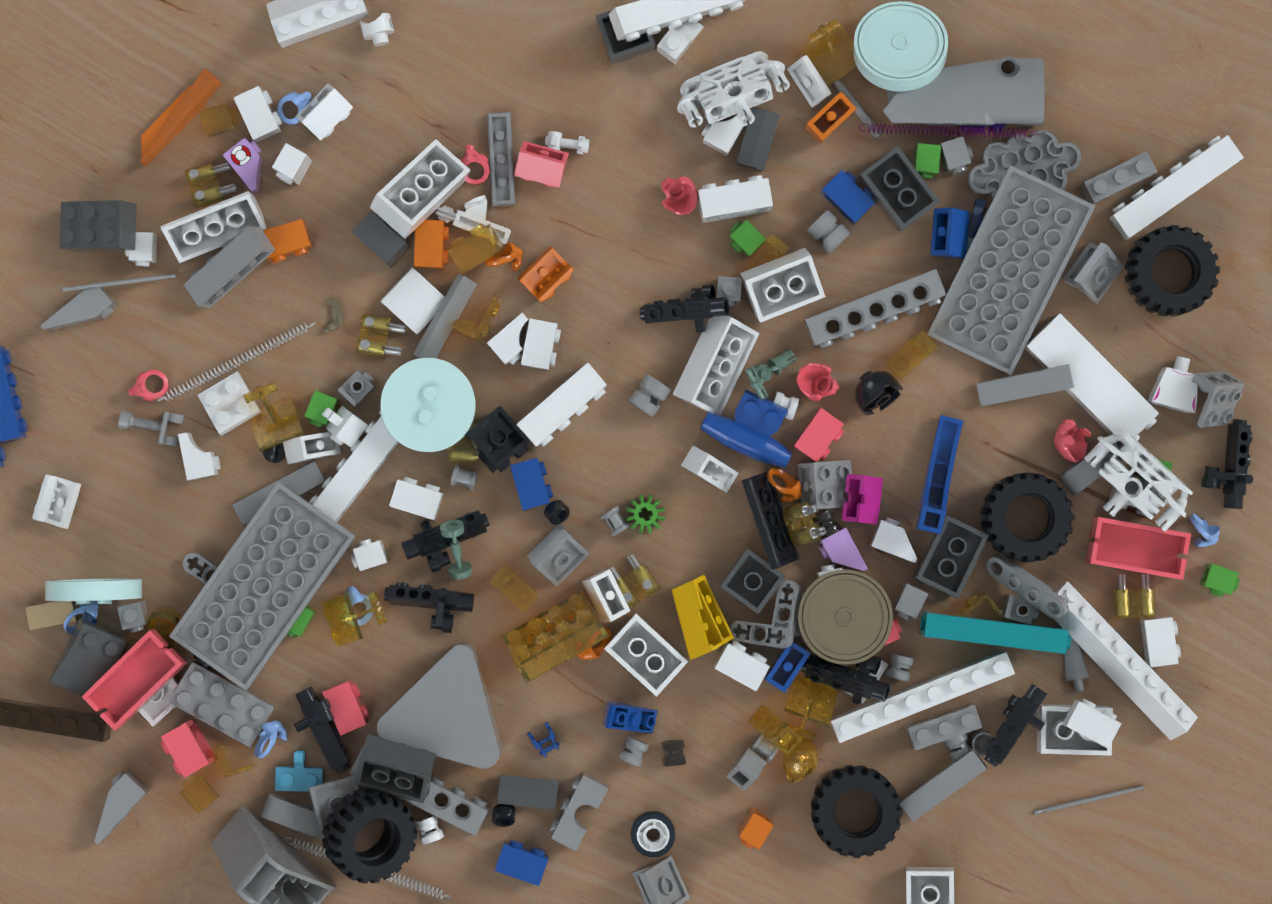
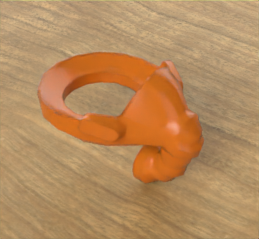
M508 242L504 251H497V254L487 258L485 265L494 267L515 259V262L511 263V267L516 272L521 267L523 252L518 246Z
M771 468L768 471L767 478L770 484L784 494L780 499L781 502L788 503L801 498V483L799 480L795 481L793 475H788L778 468ZM772 475L780 477L785 482L786 487L777 485Z
M605 627L598 628L589 635L585 645L578 639L575 645L577 657L581 660L600 658L601 653L605 650L604 647L611 641V632ZM599 633H604V638L600 645L592 647L594 637Z

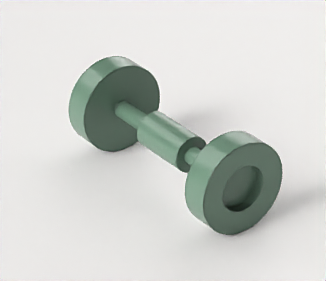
M448 520L441 524L440 530L443 537L452 538L450 545L456 562L449 566V576L455 580L465 579L472 574V567L469 562L461 561L460 542L456 538L464 533V524L460 520Z

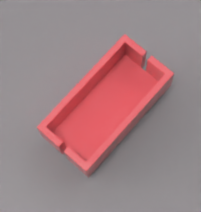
M1093 517L1090 538H1094V542H1089L1085 563L1179 580L1184 579L1187 559L1177 558L1178 553L1188 555L1191 533L1169 529L1165 532L1157 527Z
M156 629L149 630L82 696L95 712L102 711L104 708L108 710L103 712L100 717L114 731L121 729L188 663L174 648H167L170 644Z

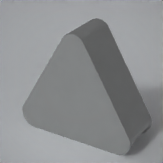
M467 642L456 644L379 719L377 724L378 735L386 740L404 743L407 746L418 749H426L436 753L438 757L482 769L492 767L501 755L502 745L476 648Z
M240 807L211 842L234 890L250 904H320L329 892L334 891L337 887L331 878L245 807Z

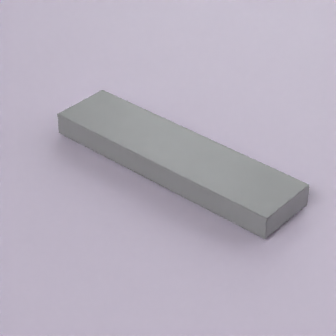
M511 112L487 113L492 207L516 206Z
M458 273L413 355L418 358H437L477 286L475 282Z
M1069 364L976 383L981 406L1074 388Z
M313 461L236 502L232 506L242 525H246L254 517L278 482L300 496L323 484L326 480L316 461Z
M971 749L903 798L900 806L914 822L984 772L988 766L977 752Z

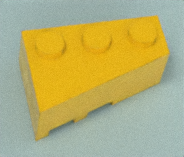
M705 575L672 589L690 660L712 652L734 638Z

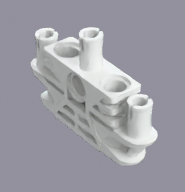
M758 51L700 73V75L682 83L680 87L682 98L678 103L677 111L685 114L690 127H696L694 119L698 126L702 124L703 118L698 111L700 108L709 124L737 114L743 126L748 125L745 118L748 119L749 124H752L755 117L750 108L773 99L769 80H772L778 92H783L781 84L785 91L790 87V83L784 75L785 65L780 61L768 60L766 53Z
M1123 428L1119 429L1121 432L1119 434H1113L1105 438L1102 436L1097 437L1099 443L1084 459L1089 462L1096 456L1090 464L1096 468L1098 463L1110 451L1113 453L1109 462L1106 461L1104 467L1098 470V473L1118 490L1106 505L1103 506L1108 512L1115 505L1110 511V515L1115 517L1120 509L1128 501H1131L1152 520L1154 514L1160 511V507H1164L1169 503L1170 507L1154 521L1165 532L1181 515L1186 517L1188 494L1192 495L1193 491ZM1123 439L1127 441L1121 449L1114 445ZM1118 455L1131 466L1130 469L1117 458ZM1135 471L1148 481L1144 488L1141 479L1132 475ZM1135 481L1139 485L1138 491L1134 493L1128 492L1125 488L1126 483ZM1152 486L1165 497L1164 500L1151 489ZM1177 489H1180L1182 492L1180 498L1176 501L1172 495Z

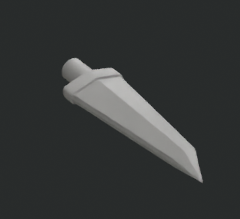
M1071 637L1070 649H1066V654H1064L1066 681L1073 680L1075 692L1084 691L1082 679L1089 678V673L1087 672L1080 646Z

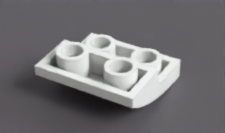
M411 267L382 298L381 302L413 332L418 334L435 316L445 297Z

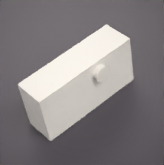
M435 139L376 194L370 208L406 239L464 183L470 169Z
M907 867V904H954V867Z

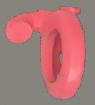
M467 145L465 147V154L460 161L466 166L472 162L480 163L484 168V174L476 180L467 176L465 181L472 185H479L485 182L489 176L488 158L484 154L478 153L472 145Z
M148 370L138 375L136 383L133 387L129 388L128 393L131 396H140L146 401H153L164 396L166 391H168V379L159 370ZM151 375H157L163 381V388L158 393H151L145 387V381Z

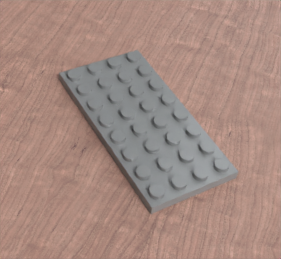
M1010 165L927 335L1012 375L1095 205Z
M278 482L169 637L247 691L356 535Z

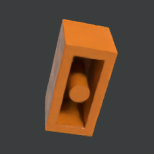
M840 91L806 124L805 129L822 144L855 113L857 108Z
M303 219L263 230L275 248V251L266 258V260L273 263L287 260L286 256L295 254V257L308 254V249L313 248L306 222Z
M424 220L415 229L414 267L416 269H444V264H448L449 253L448 250L444 249L445 241H449V227H445L444 220Z
M752 807L737 830L741 840L740 843L751 850L754 847L760 849L774 827L772 819Z

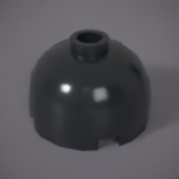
M868 371L860 377V382L855 390V400L865 415L875 414L873 410L879 406V409L882 411L891 405L901 395L898 390H903L896 378L886 371Z

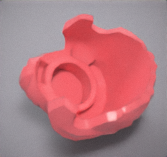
M681 176L678 179L667 177L662 181V191L666 195V199L662 201L663 207L678 215L693 212L698 202V191L692 180Z
M810 363L801 367L797 374L796 382L800 391L813 401H820L826 396L835 395L836 390L839 389L838 382L830 375L831 367L829 365Z
M1066 419L1059 425L1055 434V448L1068 461L1079 462L1087 452L1088 445L1085 441V436L1090 438L1092 434L1087 428H1077L1074 420Z

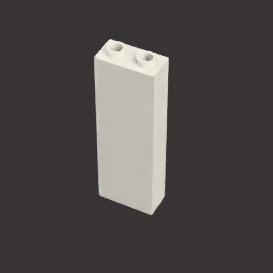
M1061 313L1053 317L1027 343L1025 350L1044 369L1066 364L1070 365L1074 388L1066 389V391L1109 435L1121 433L1119 429L1123 428L1138 441L1140 438L1138 434L1144 428L1148 430L1156 423L1155 417L1159 413ZM1123 439L1118 441V444L1123 447L1127 441Z

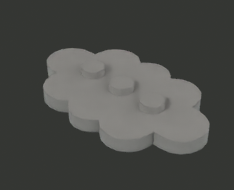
M1047 130L1036 131V136H1025V139L1024 135L1021 134V138H1019V134H1017L1016 139L1014 135L1006 144L1003 142H993L983 150V164L975 166L969 172L967 177L968 186L976 194H991L992 198H994L1009 166L1012 165L1063 190L1067 184L1066 173L1074 171L1081 163V151L1075 144L1070 142L1058 144L1055 135Z

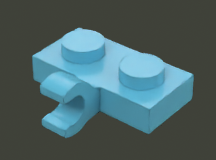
M296 750L294 752V766L276 767L275 791L309 792L308 787L323 783L324 767H305L306 750Z

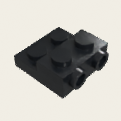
M501 406L496 408L464 435L479 452L478 457L492 473L497 470L502 473L511 465L510 459L514 456L517 459L523 456L528 451L526 446L531 441Z

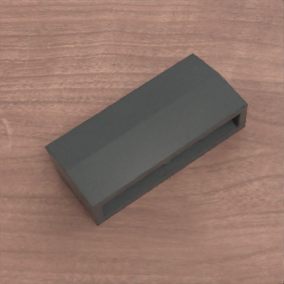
M752 107L751 112L755 120L752 124H749L748 121L736 163L739 166L762 172L766 166L780 114Z
M500 775L497 804L556 810L559 781Z

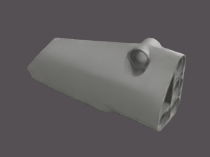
M1007 56L1001 59L944 67L940 74L924 87L898 92L883 112L892 123H926L928 125H995V123L1018 124V126H1042L1044 123L1045 103L1043 58H1013ZM1008 62L1012 64L1014 70L1011 74L1002 72L1001 65Z

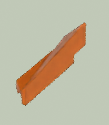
M206 68L202 70L193 85H189L141 135L142 158L140 162L145 167L208 103L207 100L223 85Z

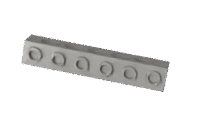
M937 269L805 319L804 323L813 347L819 345L820 349L833 345L832 340L841 337L843 341L854 337V331L863 328V331L867 332L877 328L876 323L885 320L887 324L898 320V314L906 312L907 315H911L921 311L919 306L927 303L929 307L942 302L941 298L946 296V292ZM917 287L922 288L925 292V297L922 300L916 299L913 295V291ZM893 296H899L903 299V306L901 308H895L892 305L891 300ZM873 304L881 307L882 313L878 317L870 313V306ZM850 313H857L859 315L860 322L858 325L849 323L848 315ZM834 321L837 323V333L832 334L827 331V322Z
M362 749L350 771L355 776H357ZM436 776L431 778L424 803L399 797L474 836L477 835L489 811V807L486 806L487 802L478 797L471 799L465 796L466 792L455 786L451 789L444 785V780ZM438 793L446 794L448 803L444 805L437 803L436 795ZM466 804L469 807V813L467 815H460L457 812V805Z

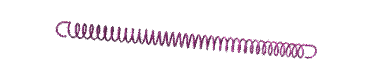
M871 123L870 130H869V124H861V125H868V132H869V133H870V131H871V126H872V128H873V133H875V128H876V125H877V133H878V134H879V131H880V126H881L882 134L884 133V128H885V126H886V134H888L889 126H890V132H891V134H892V132H893V127L895 128V134H897V129H896L895 124H893L892 130H891V124L888 125V129H887V125H886V124H884V127H883V128H882V124H880V125H879V130H878V124H877V123L875 124V128L873 127V123ZM908 124L906 125V128H904V125H902V126H901V131H900V125H899V133H900V134H901V132H902V127H903V129H904V134H906V129H907ZM911 125V126H910V130H909V126H908V134L910 135V131H911V127H912V131H913V135H914V133H915V128L913 129V125ZM920 125L919 130L917 127V135H919L920 127L922 135L924 133V128L926 129V135H928V130L930 127V134L932 135L934 128L936 136L939 125L937 126V129H935V126H933L932 131L930 125L928 126V129L926 128V125H924L923 131L922 126ZM942 126V127H941V131H940V127H939V135L941 136V132H942V128H943V132H944V136H945V134H946V129L944 130V126ZM955 126L954 132H953V127H952V134H953V136H954V134H955V129H957V136H959L960 128H961V135L963 136L964 129H965V131H966V137L968 136V131H969V128H970V127H968V130L966 129V127H964V128H963V132H962V127H961V126L959 127V130H958L957 126ZM951 127L950 130L948 128V136H950ZM973 127V128H972V132H971V128H970V136L972 137V133H973V129H974L975 137H976V135H977V130L979 129V137H981V132H982V129H983L984 137H985V135H986V130H988V137H990V132H991V129H992V136H993V138H994L995 130L997 131V138H998V137H999V132H1000V129H1001V128H999V131L997 130V128H995V129H994V133H993V128H992V127L990 128V131H989V129H988V127H987V128L985 129V132H984V128H983V127L981 128V131H980V128H979V127H977V130H976V131H975V127ZM1004 128V129H1003V133H1002V129H1001V137L1003 138V134H1004V130H1005V132H1006V138H1007V136H1008V131L1010 130V138H1012V133H1013V130H1014L1015 139H1016V136H1017V131H1019V138H1021V133H1022V130H1023V135H1024V139H1025L1026 131H1028V129H1026V130H1025V133H1024V129H1023V128L1021 129V132H1020L1019 128L1017 129L1016 132H1015V129H1014V128L1012 129V132H1011V129H1010V128L1008 129V131H1006V128Z

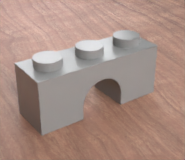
M1146 151L1085 181L1079 187L1086 201L1094 205L1157 173V170Z
M972 703L949 710L944 715L931 719L926 718L905 726L912 748L915 750L983 728L976 707Z
M583 773L581 778L577 776L571 787L574 790L571 799L565 798L560 808L564 812L560 820L555 818L549 830L553 832L551 839L576 851L587 831V827L576 820L575 811L582 805H590L598 809L609 785Z

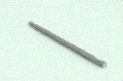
M176 274L62 287V290L67 292L69 290L162 280L165 278H176Z
M1140 785L1135 788L1118 790L1033 811L1034 815L1042 812H1050L1131 793L1136 790H1143L1144 787Z

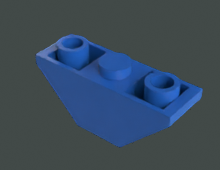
M607 701L602 724L610 729L653 733L658 710L622 702Z

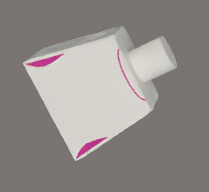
M1177 356L1174 369L1169 367L1161 369L1148 398L1150 404L1189 414L1195 413L1198 385L1192 382L1195 374L1188 372L1190 359Z

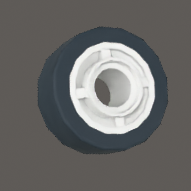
M657 811L641 814L634 821L631 829L632 843L639 853L650 858L666 854L672 848L675 841V828L671 819ZM657 829L660 833L659 837L655 840L649 839L646 835L648 830Z

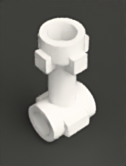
M548 131L545 146L559 151L560 147L577 149V154L583 155V153H588L590 139H585L584 136H579L578 140L562 138V133Z

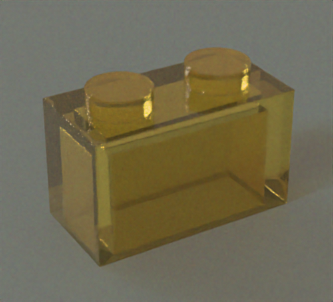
M479 224L470 230L471 236L466 239L461 236L450 243L452 248L447 252L462 275L505 247L490 224L484 227L482 224Z

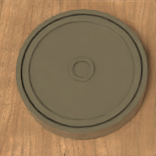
M836 570L818 577L807 587L800 600L797 622L800 634L812 652L826 661L848 665L860 663L871 658L884 646L892 629L893 610L887 593L876 580L862 572Z

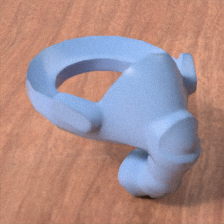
M308 91L300 94L291 92L279 101L277 107L280 119L289 125L301 122L297 117L293 119L286 118L283 114V106L287 101H293L298 106L299 113L310 102L311 93Z
M1194 513L1190 515V521L1206 539L1197 538L1194 541V545L1201 548L1214 545L1219 539L1220 528L1218 526H1209L1206 520H1201Z
M350 586L346 589L345 598H347L344 605L345 618L352 625H364L373 614L372 599L358 592L354 586ZM359 602L364 603L366 606L364 616L360 619H353L350 615L352 606Z
M90 601V604H79L81 607L72 611L65 619L64 630L69 634L73 633L76 625L69 626V622L77 614H83L82 619L92 622L93 619L96 620L98 615L97 601Z
M275 720L262 725L263 731L259 733L260 738L254 751L257 758L262 759L269 754L277 737L287 741L286 729L280 721ZM268 739H270L268 747L262 753V749Z

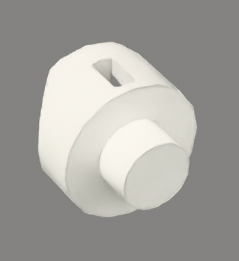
M382 13L371 23L360 21L365 40H372L376 47L389 43L388 36L394 33L389 13Z

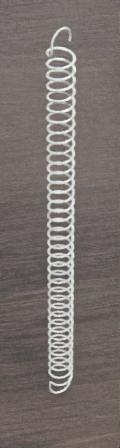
M304 322V325H305V328H306V331H305V329H304V328L302 327V325L300 324V327H301V330H302V332H301V331L299 330V328L296 326V329H297L298 334L295 332V333H294V336H293V335L291 334V332L288 330L289 335H290V338H289V337L287 336V334L284 332L285 337H286V340H287V338H288L289 340H291V339H292L291 336H292L293 338H295V334H296L297 336H299V332H300L301 334H303V330H304L305 332H307V328H309V327H308V326L306 325V323ZM280 334V336H281L282 342L280 341V339L278 338V336H276V338H277V340H278L277 346H280V343H281V344H284V341H283L284 337H283L281 334ZM268 340L271 347L270 350H272V343L270 342V340ZM264 342L267 349L266 352H268L269 346ZM253 348V351H254V354H255V356H254V355L251 353V351L249 350V353H250V356H251V358H250V357L247 355V353L245 352V355H246V357H247V360L244 358V359H243V362H242V361L240 360V358L237 356L238 361H239V364H238V363L236 362V360L233 358L234 363H235V366H234V365L232 364V362L229 360V362H230V364H231V368H230V369L232 370L233 367L236 368V367H237L236 364H237L238 366H240V362H241L242 364H244V360H245L246 362H248V358H249L250 360H252V356H253L254 358H256V354L258 355V353H257V352L255 351V349ZM213 367L215 375L217 377L218 372ZM205 371L208 380H207V379L204 377V375L202 374V377H203L204 382H203V381L200 379V377L198 376V379H199L200 384H199V383L196 381V379L194 378V381H195V383H196V386L192 383V381H191V379H190L192 388L189 386V384H188L187 381H186L188 390L185 388V386H184L183 383H182V386H183V389H184V392L182 391V393H185V390H186V391H189V388L193 390V386L197 388V384L201 386V382L205 384V380L209 382V378L212 380V379H213V376H212V378H211V377L208 375V373ZM166 391L167 396H168V400H167V401H169V400H170V399H169L170 395H169L168 392ZM164 396V397H161V398L158 399L157 401H161V400H163V399H166V397H165V396Z
M295 838V840H294V842H293L292 844H291V843H288V844H290V845H293V844H294V848H296V847L298 846V849H301V847L303 846V849H302V850H303V851L305 850V849H304L305 840L303 841L301 847H300L301 839H300L299 842L297 843L296 847H295V844H296L297 838ZM309 842L307 843V845H306V847H307V852H309L310 849H311V854H313L314 851H315V855H317V854L319 853V856H320V857H321L322 854L324 853L323 858H326V856H325V850H326V849H325V848H324L322 854L320 855L321 849H322V846H321V847L319 848L317 854H316L317 846H318V845H316L315 849H314L313 852H312L313 844L311 845L310 849L308 850ZM395 873L392 880L394 879V883H396L399 879L398 884L400 885L401 874L398 876L396 880L397 873ZM403 876V878H402V880H403V886H405V884H406V882H407V888H408V887L410 886V884H411V882H410L409 885H408L409 877L407 878L406 882L404 883L405 876ZM416 880L413 887L415 886V890L419 888V892H421L422 882H420L417 887L418 881ZM424 883V885H423V887H424L423 893H426V891H427V889H428V895H429V894L431 893V891H432V897H433L434 894L436 893V898H438V896H437V894H438V888H436V890H435V892H434V894H433L434 886L432 887V889H431L430 892H429L430 884L428 885L427 889L425 890L426 883ZM442 889L440 890V892H439V894L441 893L440 899H442L443 896H444V897H447V898H452V896L447 895V894H445V895L442 896V891H443V890H442Z

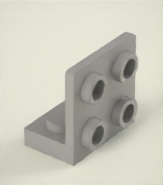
M1225 371L1195 373L1192 382L1199 385L1200 390L1209 393L1197 426L1203 428L1228 425L1234 416V409L1242 396L1245 383Z
M850 460L797 464L798 480L801 483L802 490L800 507L814 504L819 509L843 507L844 502H847L848 493L845 492L847 474H852Z

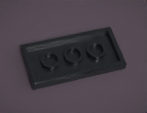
M767 471L741 481L771 569L773 570L798 560L799 555L777 490L768 481Z

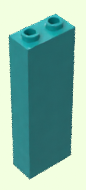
M926 611L921 613L919 634L924 637L1066 654V649H1070L1071 635H1068L1069 630Z

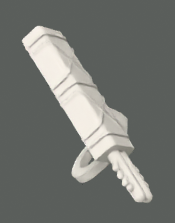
M485 195L465 203L466 212L458 210L455 213L453 208L446 205L442 206V208H437L435 215L439 216V220H444L446 223L452 221L453 226L503 245H506L511 234L510 229L486 221L487 198Z

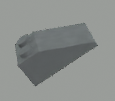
M79 618L49 682L83 696L118 661L127 641L120 634Z

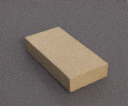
M55 601L25 607L29 629L34 630L64 624L67 616L75 610L74 601ZM75 615L70 620V622L77 621V615Z

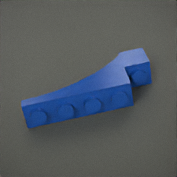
M0 346V444L26 438L25 432L28 431L26 420L21 417L20 409H22L21 398L19 395L16 396L15 386H17L15 374L11 373L9 366L12 363L9 350H6L3 346ZM0 447V467H4L3 461L6 460L4 449Z
M943 415L939 417L918 504L920 510L915 529L935 534H941L953 466L964 420Z

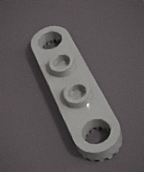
M1001 554L995 555L987 561L986 569L990 576L1050 618L1060 619L1068 612V602L1065 601V598L1053 592L1052 588L1017 564L1010 562L1005 556H1001ZM995 562L1002 566L1001 572L1000 570L997 571V568L995 569ZM1051 602L1058 604L1060 612L1054 611V608L1052 609Z

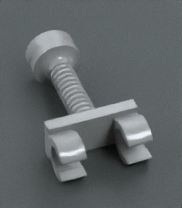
M122 410L118 427L129 430L134 425V427L157 430L160 432L158 443L178 447L179 438L167 436L169 421L183 424L184 415L164 412L163 422L160 423L135 418L131 411Z

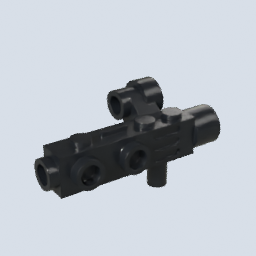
M713 284L702 285V288H692L691 297L685 298V300L670 299L667 302L656 300L654 303H647L640 308V318L642 321H645V324L694 319L696 333L705 332L704 318L728 316L729 314L727 297L716 298Z
M1233 419V423L1228 424L1225 471L1219 472V467L1205 466L1201 487L1220 489V484H1223V508L1243 509L1246 484L1253 482V476L1247 474L1248 466L1251 462L1249 445L1253 438L1251 425H1247V420Z
M479 510L454 519L460 520L464 524V533L456 537L459 542L487 532L486 527L490 526L486 514H480ZM425 520L421 522L423 532L413 535L414 538L401 542L407 560L420 555L421 557L426 556L432 573L440 571L442 567L451 564L447 551L442 552V550L451 546L452 538H446L441 535V525L432 528L430 522Z
M397 582L396 585L385 587L384 601H389V604L437 609L436 615H432L431 629L442 630L444 633H452L454 615L449 614V610L473 612V593L447 591L446 588L437 590L433 589L430 585H419V588L409 587L410 585L404 582Z
M813 655L810 659L806 660L801 668V671L805 672V678L810 679L812 682H819L831 686L835 690L852 693V702L854 704H860L862 697L885 702L890 692V684L879 681L877 677L869 675H876L880 668L881 657L876 655L856 663V666L859 667L858 671Z
M1031 684L1022 698L1012 694L1008 700L1009 704L1003 712L1008 719L1006 722L1003 721L996 732V737H993L988 743L989 747L984 753L986 755L985 761L994 767L998 764L1001 765L1028 724L1039 731L1042 730L1046 723L1034 715L1048 695L1046 692Z
M312 686L297 693L295 696L305 718L294 724L296 731L300 732L310 726L332 771L336 770L339 773L349 768L348 763L350 759L347 755L348 751L345 745L341 743V738L336 728L332 725V720L335 718L330 710L331 705L328 699L320 701Z

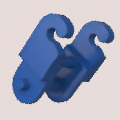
M545 722V726L548 728L550 735L540 742H536L531 732L527 733L535 748L541 750L539 754L544 755L545 758L547 757L546 753L555 748L560 750L558 747L560 743L555 742L556 735L548 722ZM551 739L553 744L543 749L541 744Z

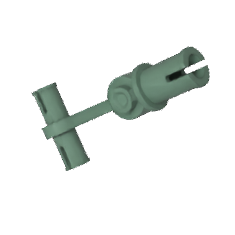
M787 349L774 359H768V365L757 364L745 370L751 381L750 386L752 389H755L759 400L769 396L763 383L771 378L772 372L779 375L781 370L796 362V357L791 358L795 354L790 349Z

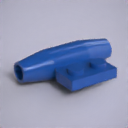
M746 389L735 409V419L707 412L700 427L702 431L724 446L763 463L785 468L792 455L791 450L771 437L772 434L778 431L788 409L766 398L759 400L757 394Z

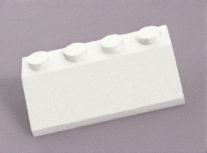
M275 0L266 4L272 27L282 48L369 17L364 0Z
M249 191L160 226L179 263L222 247L229 241H233L244 227L252 226L262 230L267 229L262 211L254 195Z
M730 316L708 318L705 332L701 333L673 395L700 409L721 416L760 333Z
M587 363L523 418L517 426L536 447L540 444L544 447L553 439L551 434L557 429L561 432L571 424L569 419L574 414H577L579 417L589 408L587 406L589 401L593 398L595 401L600 399L606 393L604 388L607 387V384L593 367Z

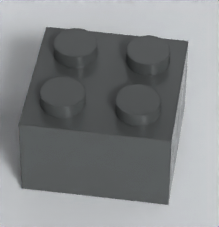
M611 11L596 15V22L611 65L655 50V42L652 35L648 36L647 33L640 34L638 39L627 42L626 39L618 41L608 15Z
M370 211L352 233L392 268L410 248L406 244L408 239H404L397 231H392L388 223L379 215H375Z
M746 548L719 586L759 614L786 576L777 569L772 570L770 564Z

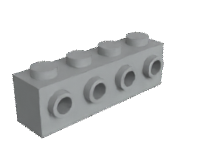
M244 227L233 241L224 244L222 250L216 256L210 257L204 267L192 273L184 286L198 307L211 308L275 251V248L261 228Z

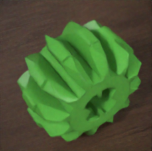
M639 495L641 504L638 505L634 499L631 500V503L636 508L635 510L629 507L626 508L627 512L634 513V516H628L626 520L631 521L635 519L636 522L631 525V528L634 529L640 524L639 533L642 534L644 526H647L648 533L650 534L652 533L651 524L657 529L661 527L655 520H665V517L657 516V513L664 512L665 508L661 507L656 510L655 507L661 502L659 499L652 505L650 504L652 495H648L647 502L645 503L643 495ZM646 507L648 511H652V516H649L650 520L645 521L644 518L639 517V512H642L641 508Z

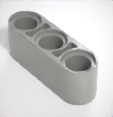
M1118 442L1114 444L1115 446L1121 449V446L1118 444ZM1110 451L1098 463L1096 468L1090 465L1096 456L1089 462L1083 458L1062 473L1059 478L1074 496L1102 476L1098 473V470L1104 467L1106 461L1109 462L1113 453ZM1119 455L1117 456L1120 461L1123 460Z
M268 793L260 815L261 817L319 839L325 837L323 834H319L312 807L277 794Z

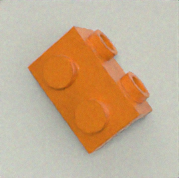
M549 246L517 279L536 299L543 302L553 296L555 289L560 284H564L570 279L574 269Z

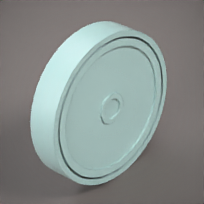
M903 1L882 4L869 11L856 28L853 48L856 66L868 81L880 88L898 92L919 89L932 82L940 74L946 62L948 35L945 26L936 14L919 4Z
M419 358L403 364L389 377L381 395V414L390 434L402 445L420 452H436L453 446L468 432L475 416L476 400L469 380L457 367L437 358Z
M137 578L45 581L46 601H76V604H90V601H97V604H112V600L142 598V579Z

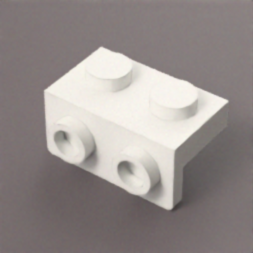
M46 474L41 485V491L32 519L68 529L81 484Z

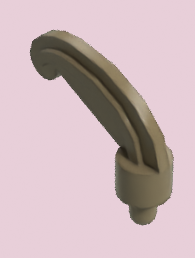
M333 298L326 300V303L332 306L333 321L327 324L328 327L323 329L324 333L337 330L343 322L342 309Z

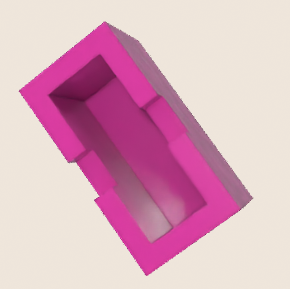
M847 474L845 492L848 493L847 502L843 504V521L878 525L883 478Z

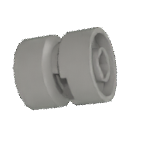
M829 210L807 229V232L815 240H821L820 246L828 254L851 234L843 224H836L837 218Z
M646 374L639 384L641 389L635 390L628 401L653 418L660 408L659 402L664 401L671 390L652 376Z

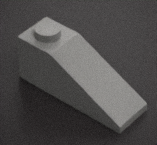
M103 287L85 289L40 326L42 329L50 331L100 320L101 318L106 319L114 313L113 308L117 304Z
M130 771L124 775L119 773L111 782L114 786L107 795L94 841L97 845L108 837L150 791Z

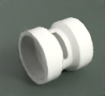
M776 392L773 402L787 408L788 412L785 419L793 420L799 398L793 396L787 398L784 393Z
M434 815L416 821V829L421 833L420 840L422 845L432 843L444 837L442 829H439L437 824L439 820Z

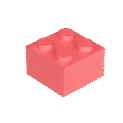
M195 719L161 736L163 740L161 742L162 748L166 754H171L175 761L173 762L175 771L179 775L182 774L184 778L217 759Z

